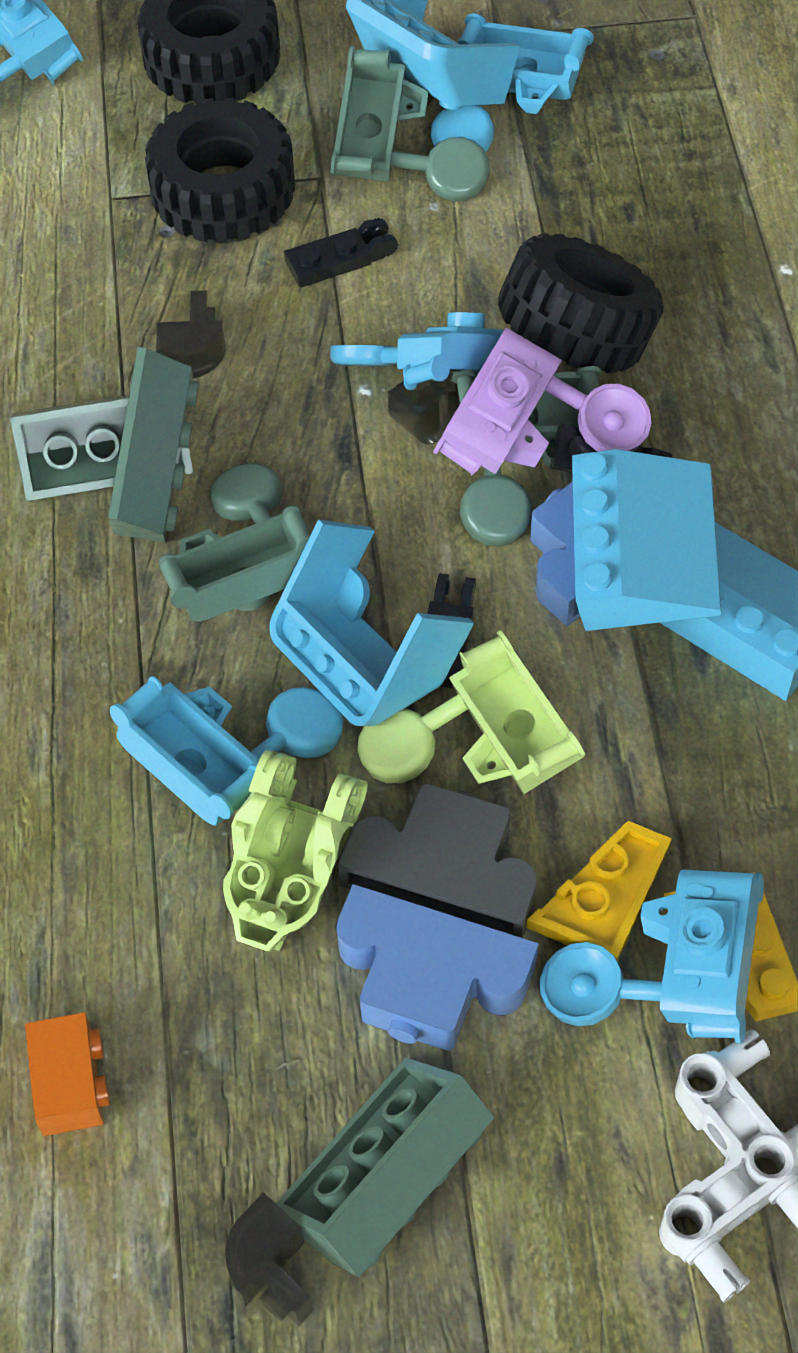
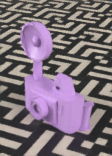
M505 328L446 427L433 453L437 455L438 452H441L471 473V476L480 466L496 474L503 461L535 467L549 442L528 418L544 391L579 411V431L585 442L597 452L613 449L635 451L648 437L652 424L651 414L644 398L630 387L621 384H604L593 389L587 396L553 376L562 361L561 359L512 330ZM525 437H530L532 442H526Z

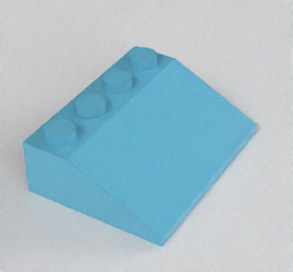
M618 449L572 455L575 596L585 631L722 615L711 465Z
M715 522L722 615L659 623L787 701L798 687V571Z

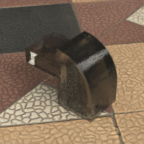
M207 290L191 291L190 321L157 322L156 352L190 366L193 378L201 377L211 372L222 361L226 351L222 320H217L216 307H209Z
M449 372L448 377L444 381L427 380L418 383L414 390L406 389L403 380L388 391L389 415L423 444H433L441 439L460 405L458 387L452 381V372Z
M264 1192L238 1218L229 1233L225 1251L227 1269L234 1290L245 1306L261 1290L263 1294L259 1297V1300L271 1314L280 1321L288 1316L300 1326L314 1311L312 1299L281 1268L305 1243L302 1227Z

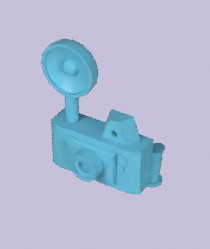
M0 0V46L3 45L12 56L0 64V83L20 69H23L31 80L45 73L51 84L55 85L54 81L77 60L79 62L83 61L81 53L73 43L64 25L42 0Z
M471 13L465 18L466 27L457 43L460 45L517 43L520 45L508 92L516 93L517 103L526 113L537 114L549 98L559 100L571 98L585 50L588 45L593 43L594 35L591 31L584 28H576L570 34L489 23L481 15ZM479 105L461 106L460 110L444 108L432 122L430 136L434 147L438 142L449 137H464L475 141L486 152L494 139V126L489 113Z
M453 312L447 313V327H428L425 333L403 334L398 338V347L330 346V359L332 363L340 366L390 367L397 364V369H403L405 388L414 390L418 383L427 380L444 381L448 377L449 372L473 370L479 373L504 330L485 328L484 313Z
M151 676L148 682L124 703H116L110 708L111 717L118 725L117 739L126 751L203 820L214 826L224 819L231 818L234 811L248 799L251 794L249 788L255 769L265 750L277 752L283 750L289 755L301 758L320 757L332 751L338 744L344 724L340 711L319 690L307 687L291 688L280 693L269 706L265 723L269 737L252 751H249L221 727L232 705L210 686L183 694L171 682L162 686L161 682L154 676Z
M681 870L677 880L676 893L643 902L641 910L643 933L668 944L663 980L624 979L623 972L614 955L604 947L589 942L570 944L558 950L544 966L540 977V994L546 1007L560 1021L579 1027L594 1025L608 1018L619 1006L621 999L660 1002V1010L666 1020L672 1023L686 1024L687 1033L692 1039L735 1038L736 1043L742 1044L746 1033L745 1006L758 905L762 901L764 891L763 874ZM662 910H668L666 915H660Z

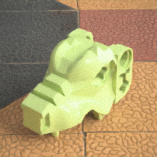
M267 749L261 755L249 788L251 794L236 812L232 822L234 856L231 869L223 879V892L226 906L233 918L236 941L271 952L272 950L280 951L287 935L304 927L318 911L322 895L335 863L345 846L350 829L358 821L368 783L365 780L350 775L338 774L331 787L324 811L292 801L291 798L297 780L293 779L297 759Z

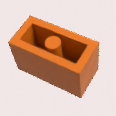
M85 1012L25 1023L34 1117L43 1137L104 1125L102 1107L110 1106V1094L106 1075L98 1076L96 1059L104 1058V1046L100 1028L91 1029Z

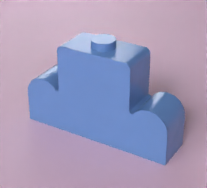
M573 482L565 488L554 490L543 504L532 511L530 541L544 553L539 558L537 564L535 589L537 599L566 627L580 617L575 596Z
M352 884L337 922L338 949L342 960L354 969H370L360 994L362 1021L368 1025L388 1031L391 1037L404 1043L413 1044L419 1041L443 1050H452L457 1042L472 999L477 998L483 1009L491 1014L507 1015L513 1013L524 1001L537 964L539 943Z

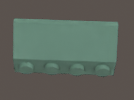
M137 347L108 519L115 535L165 543L167 531L175 532L178 506H172L171 504L174 489L182 490L185 465L178 463L181 448L188 449L190 445L192 423L185 421L188 406L196 407L199 382L192 381V368L143 347Z
M129 394L17 412L11 415V426L26 501L114 487ZM181 448L178 463L185 465V474L193 473L189 448Z
M405 1057L271 1210L332 1264L360 1277L367 1268L377 1262L382 1250L396 1233L414 1218L416 1210L429 1194L447 1179L450 1170L463 1154L477 1144L482 1136V1132L491 1123L494 1116L461 1075Z

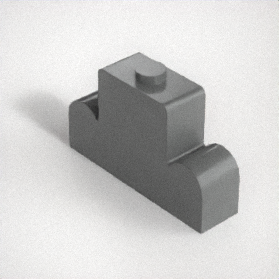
M423 784L419 788L403 831L398 832L397 827L392 821L381 816H370L357 822L338 864L340 886L351 889L352 884L521 938L524 937L527 919L531 916L534 908L537 877L531 865L520 858L510 857L501 860L509 838L510 810L508 808L484 801L476 794L468 791L454 792L431 784Z

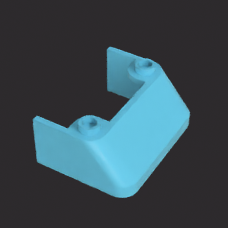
M347 0L346 9L364 50L387 51L389 49L391 63L404 64L405 78L429 91V94L439 100V104L442 107L450 110H460L461 106L505 104L520 45L517 43L460 45L423 22L428 0Z
M318 519L272 614L270 636L273 643L351 724L356 726H376L441 686L474 622L469 618L417 613L396 652L361 618L369 601L370 589L367 579L356 568L375 531L369 526Z

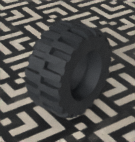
M144 0L140 8L137 26L144 69L147 71V75L153 84L158 86L168 96L174 94L178 101L187 103L190 100L194 101L195 104L203 103V99L214 98V101H224V97L235 98L236 101L246 98L248 92L252 91L255 93L261 89L264 81L268 82L279 64L280 41L274 0ZM205 36H217V37H211V38H201V37H205Z
M225 97L224 101H214V98L203 99V103L196 105L191 102L184 105L182 111L178 113L173 111L164 119V124L159 123L151 134L152 137L147 142L145 163L152 204L155 211L160 214V218L171 228L174 226L175 231L186 237L191 234L194 235V239L197 241L207 242L208 239H213L217 243H228V239L238 238L239 241L246 240L254 232L261 234L268 230L270 222L275 224L285 214L284 210H287L291 205L293 192L295 191L291 138L281 121L277 118L275 119V116L265 108L257 109V105L244 100L243 103L236 102L235 98ZM217 166L241 168L237 171L220 175L200 173Z
M548 233L539 234L522 243L498 296V305L502 318L506 324L511 325L513 332L566 362V365L575 368L596 366L605 371L606 374L618 371L623 372L639 362L663 314L664 305L659 288L655 287L654 281L649 276L642 274V270L636 265L626 262L624 257L617 253L613 254L598 244L594 243L593 245L581 238H568L564 234L556 233L553 236H550Z

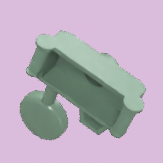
M350 45L330 174L389 182L391 167L426 171V180L431 190L441 198L456 202L467 201L476 197L487 184L490 168L489 159L484 149L475 141L464 137H449L438 142L428 156L394 151L398 121L425 117L429 91L405 80V65L391 63L389 49L387 51L354 50V45ZM410 105L413 108L411 110H408L406 107Z
M596 366L580 368L576 372H555L553 376L588 396L593 389L600 387L598 377L601 376V369ZM461 370L452 375V381L458 387L460 404L477 377V373L473 370ZM544 391L528 419L549 442L541 457L546 466L552 470L550 468L553 454L551 448H554L558 426L565 424L579 428V411ZM525 437L526 442H532L530 437ZM501 467L496 474L484 468V476L470 484L460 502L459 515L463 527L472 538L484 545L499 547L512 544L523 536L531 522L532 503L528 492L519 482L508 476L501 475Z
M245 463L233 466L222 472L214 480L210 490L214 511L221 517L235 521L253 519L256 524L223 537L207 529L181 539L179 554L173 555L168 553L159 559L161 572L171 590L170 600L172 604L177 608H186L192 621L208 620L233 609L251 611L261 607L267 601L269 595L285 589L311 532L299 508L295 505L286 507L280 515L271 517L269 511L280 502L283 491L278 474L268 466L259 463Z

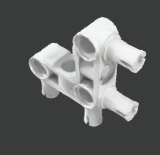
M753 1029L746 1031L742 1044L734 1041L720 1052L712 1050L711 1052L706 1051L703 1054H694L682 1063L675 1087V1098L696 1130H704L724 1155L725 1165L702 1182L695 1179L685 1186L667 1204L659 1228L660 1240L663 1246L671 1254L679 1256L684 1263L687 1262L689 1266L695 1264L719 1294L723 1303L733 1298L734 1292L738 1294L750 1283V1280L741 1272L719 1244L722 1241V1237L768 1203L771 1205L777 1203L798 1229V1124L786 1133L779 1131L737 1080V1077L762 1059L770 1056L769 1048L763 1039L758 1043L755 1042L759 1038V1034ZM693 1077L703 1078L710 1083L713 1089L705 1092L695 1090L690 1086L688 1080ZM758 1158L772 1160L777 1165L779 1173L769 1175L763 1173L757 1168L754 1160ZM677 1217L690 1218L696 1223L699 1232L693 1235L679 1233L672 1224V1220Z

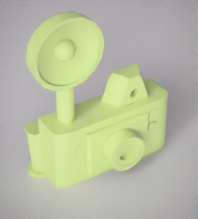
M501 630L496 632L498 637L464 653L459 652L464 669L449 677L458 695L424 716L404 708L376 726H364L358 737L357 747L361 764L374 779L387 784L404 783L416 778L431 762L435 752L436 741L433 731L468 710L483 732V735L463 757L471 774L478 784L512 776L523 794L583 758L585 752L517 656ZM496 764L494 769H488L489 765Z

